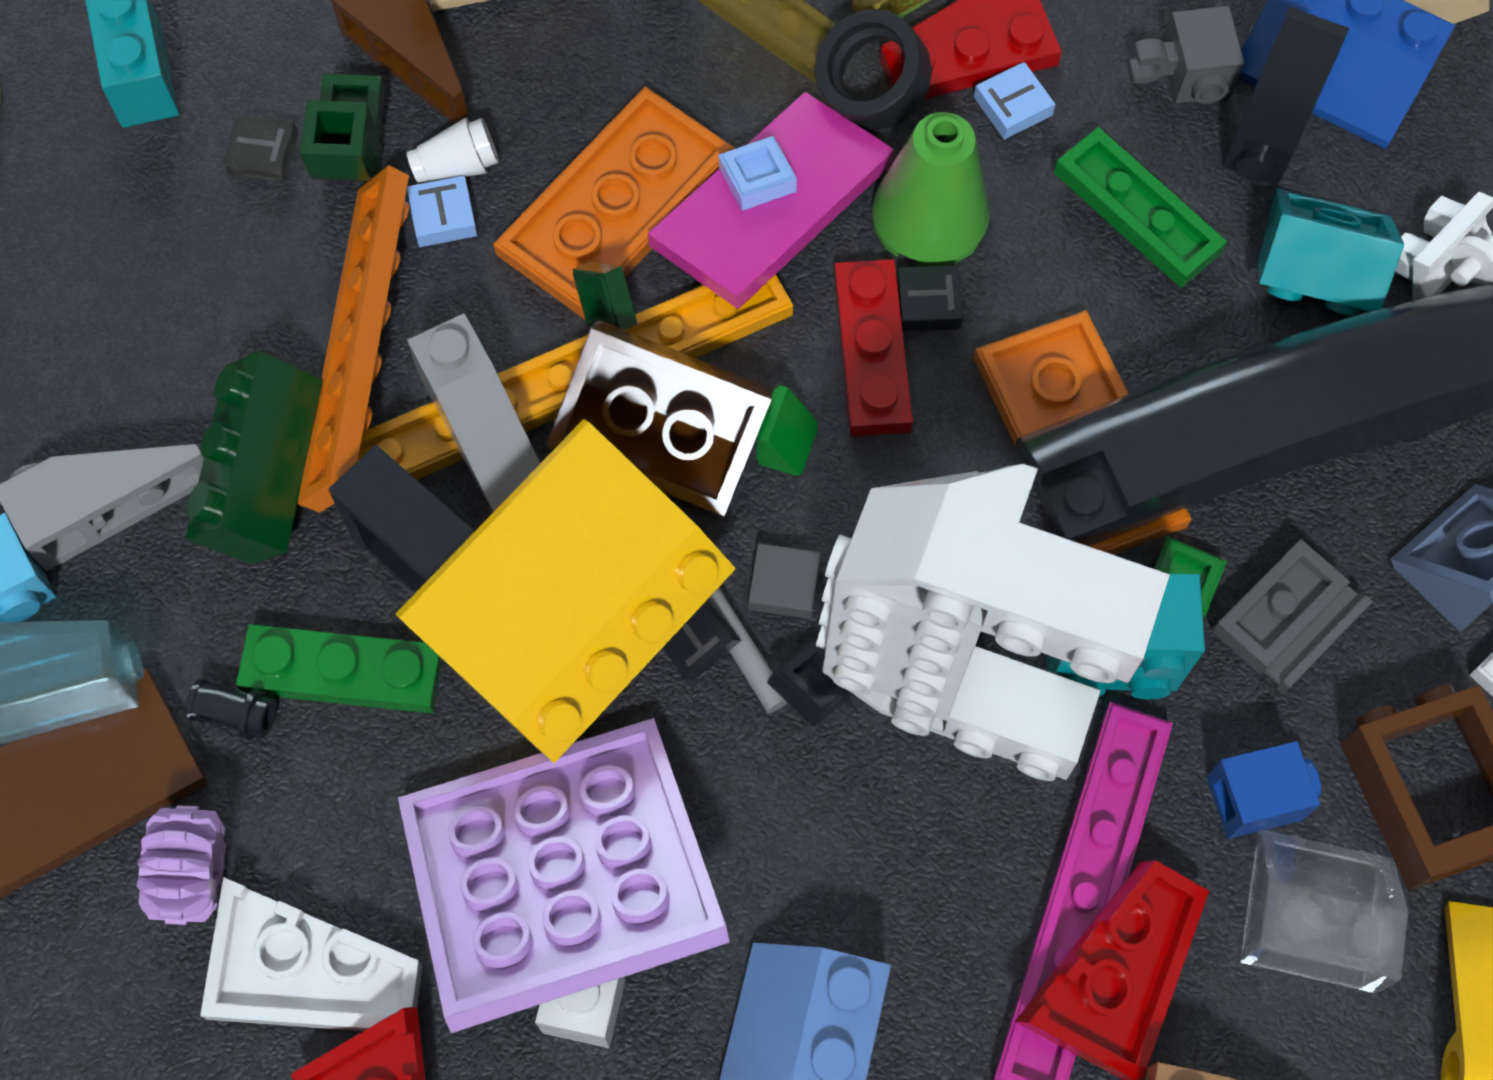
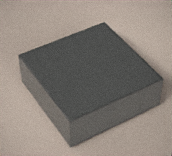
M758 543L748 610L811 619L821 552Z

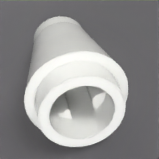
M467 117L420 144L417 148L407 151V158L418 184L464 175L468 177L487 174V167L499 163L494 142L483 118L469 122Z

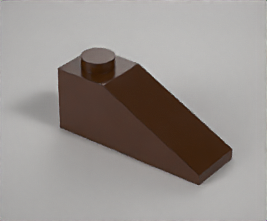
M331 0L340 31L345 37L453 124L465 117L469 120L461 85L426 0Z

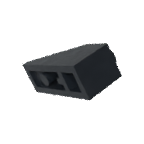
M1292 7L1289 8L1239 124L1223 167L1234 170L1249 180L1263 181L1278 187L1347 36L1348 27Z

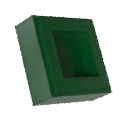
M588 262L572 269L588 326L592 327L597 320L623 330L638 325L622 266Z

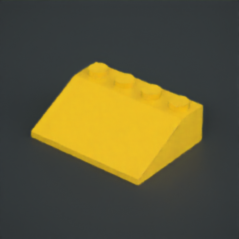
M583 419L395 615L522 736L555 764L736 568L680 508L590 422Z

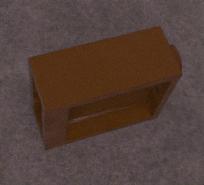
M1452 684L1437 687L1415 698L1416 707L1396 713L1393 705H1386L1371 710L1355 719L1358 728L1340 744L1408 891L1493 861V825L1434 846L1385 742L1454 718L1493 797V710L1480 685L1457 693Z

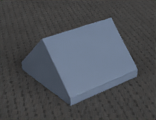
M1474 484L1391 558L1394 569L1459 632H1462L1493 603V489Z

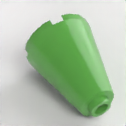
M933 113L923 118L917 124L878 186L873 199L872 219L875 234L887 251L896 257L900 253L914 259L917 266H951L967 258L978 247L989 224L990 207L975 133L965 119L953 113Z

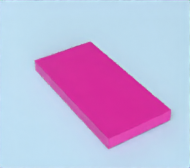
M804 92L748 143L774 136L797 178V192L742 211L719 169L648 233L649 247L737 309L745 304L894 162L895 149L807 92Z

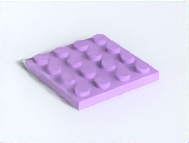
M654 718L575 742L555 764L543 753L398 797L442 1010L451 1033L730 942L725 921Z

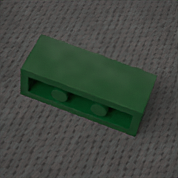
M257 351L225 366L214 386V396L217 399L212 425L207 429L201 443L200 451L204 460L199 482L192 490L187 503V514L190 516L186 540L249 564L287 553L323 382L322 379L262 351Z

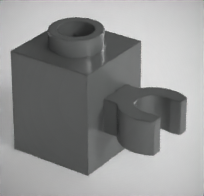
M1229 6L1172 12L1163 41L1156 38H1148L1135 42L1134 48L1137 58L1129 60L1128 63L1133 83H1150L1168 75L1175 104L1194 101L1209 104L1222 98L1231 97L1245 64Z

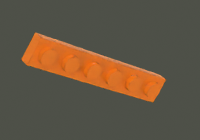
M390 165L374 176L372 181H368L357 192L321 378L323 382L297 503L319 513L335 504L328 489L358 461L362 437L368 430L372 418V409L368 406L371 385L379 373L382 362L381 354L378 353L381 330L386 325L391 312V303L387 301L390 279L395 274L400 261V252L396 250L399 229L404 224L409 211V203L405 201L409 175Z

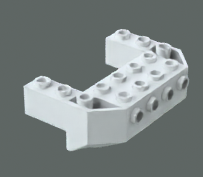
M1026 464L1011 465L980 473L972 471L871 488L852 539L843 535L838 536L825 572V577H828V581L822 597V602H825L819 620V625H822L816 642L817 647L826 650L823 673L832 678L838 686L850 691L881 714L892 717L891 722L903 731L920 736H926L931 731L954 739L955 747L969 755L990 758L992 754L1018 762L1017 768L1033 778L1053 781L1057 776L1067 780L1078 762L1101 690L979 648L975 645L980 631L996 636V642L1011 652L1024 656H1038L1042 652L1070 662V667L1074 672L1090 680L1110 683L1118 679L1128 683L1144 658L1170 574L1019 523L1037 472V468Z

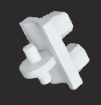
M1478 192L1465 205L1441 195L1429 208L1424 218V233L1435 238L1428 242L1411 233H1404L1401 238L1405 245L1395 272L1412 281V300L1438 295L1452 281L1458 286H1466L1469 281L1480 285L1493 282V235L1486 220L1487 213L1493 208V197Z

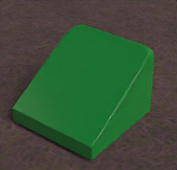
M779 385L773 391L770 404L757 435L756 460H758V465L793 476H800L803 473L816 437L818 423L788 387Z

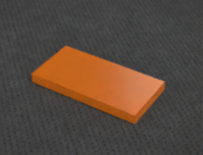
M645 86L493 244L495 255L585 319L572 269L588 262L622 266L626 278L652 250L649 247L648 233L719 170V154L735 148Z
M1087 310L975 349L973 359L1015 447L1018 437L1128 394ZM1185 508L1089 547L1114 555L1185 529L1192 519Z

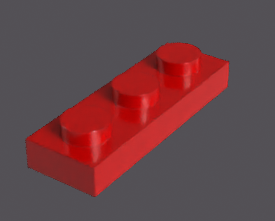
M891 259L835 263L834 285L850 437L911 433L913 419L895 261Z

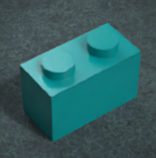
M85 0L101 86L122 128L180 115L162 26L152 1Z

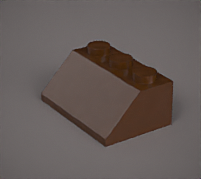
M597 320L589 332L546 447L555 449L584 419L590 422L663 493L724 516L770 404L771 388Z

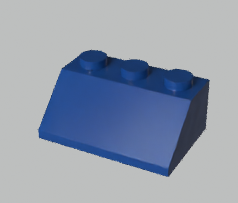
M1267 0L1241 50L1245 64L1239 78L1256 86L1290 7L1348 27L1347 36L1312 114L1387 149L1456 25L1403 0Z

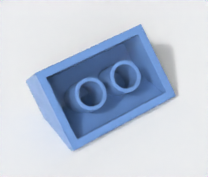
M753 943L720 1080H866L891 964L823 947Z

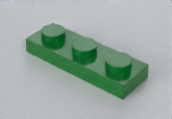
M1099 127L1057 160L1054 174L1180 288L1184 287L1222 254L1227 241Z
M249 624L236 687L239 691L250 693L254 688L265 690L267 696L434 714L443 659L424 642Z

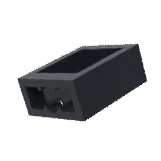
M378 445L373 446L328 489L351 538L413 594L475 532Z

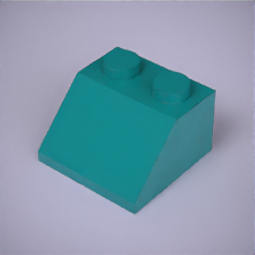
M1275 188L1257 265L1259 284L1266 285V291L1269 294L1281 299L1301 301L1303 295L1326 300L1325 306L1335 312L1357 316L1362 313V310L1371 312L1382 309L1405 244L1392 216Z

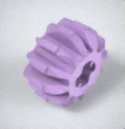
M177 805L176 809L160 808L146 823V835L141 839V856L137 862L139 877L136 886L140 890L138 903L149 920H165V924L188 925V922H205L218 906L223 871L226 867L224 856L227 845L224 842L225 827L216 811L200 810V807Z

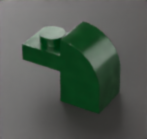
M323 74L320 100H307L300 150L302 160L312 179L368 182L372 181V178L380 172L384 152L380 142L385 85L382 76Z

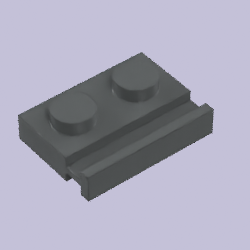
M1300 539L1217 623L1212 632L1260 675L1265 673L1278 685L1276 689L1284 695L1373 601L1366 595L1362 598L1348 586L1350 581Z

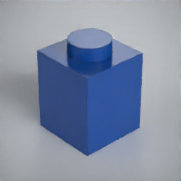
M1298 741L1222 759L1206 776L1227 839L1303 821L1321 805L1318 799L1321 795V781L1318 771L1310 759H1304Z

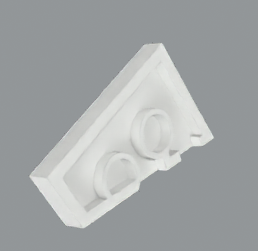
M223 877L200 1016L206 1020L365 1031L402 1008L417 1007L422 964L419 960L344 928L340 929L305 914L302 910L281 901L277 902Z

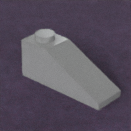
M464 313L407 339L418 375L493 513L539 466L540 461L491 360Z
M196 444L53 456L41 463H32L19 468L11 475L9 480L1 483L0 502L25 549L47 572L189 495L199 482L204 457L201 455Z

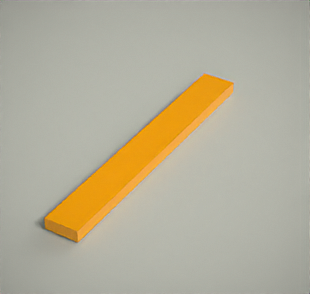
M776 274L739 309L702 285L635 314L638 325L628 328L626 331L697 358L793 316V304ZM588 335L497 374L525 432L557 419ZM433 402L368 429L362 437L358 457L359 461L373 446L378 445L416 480L464 460Z

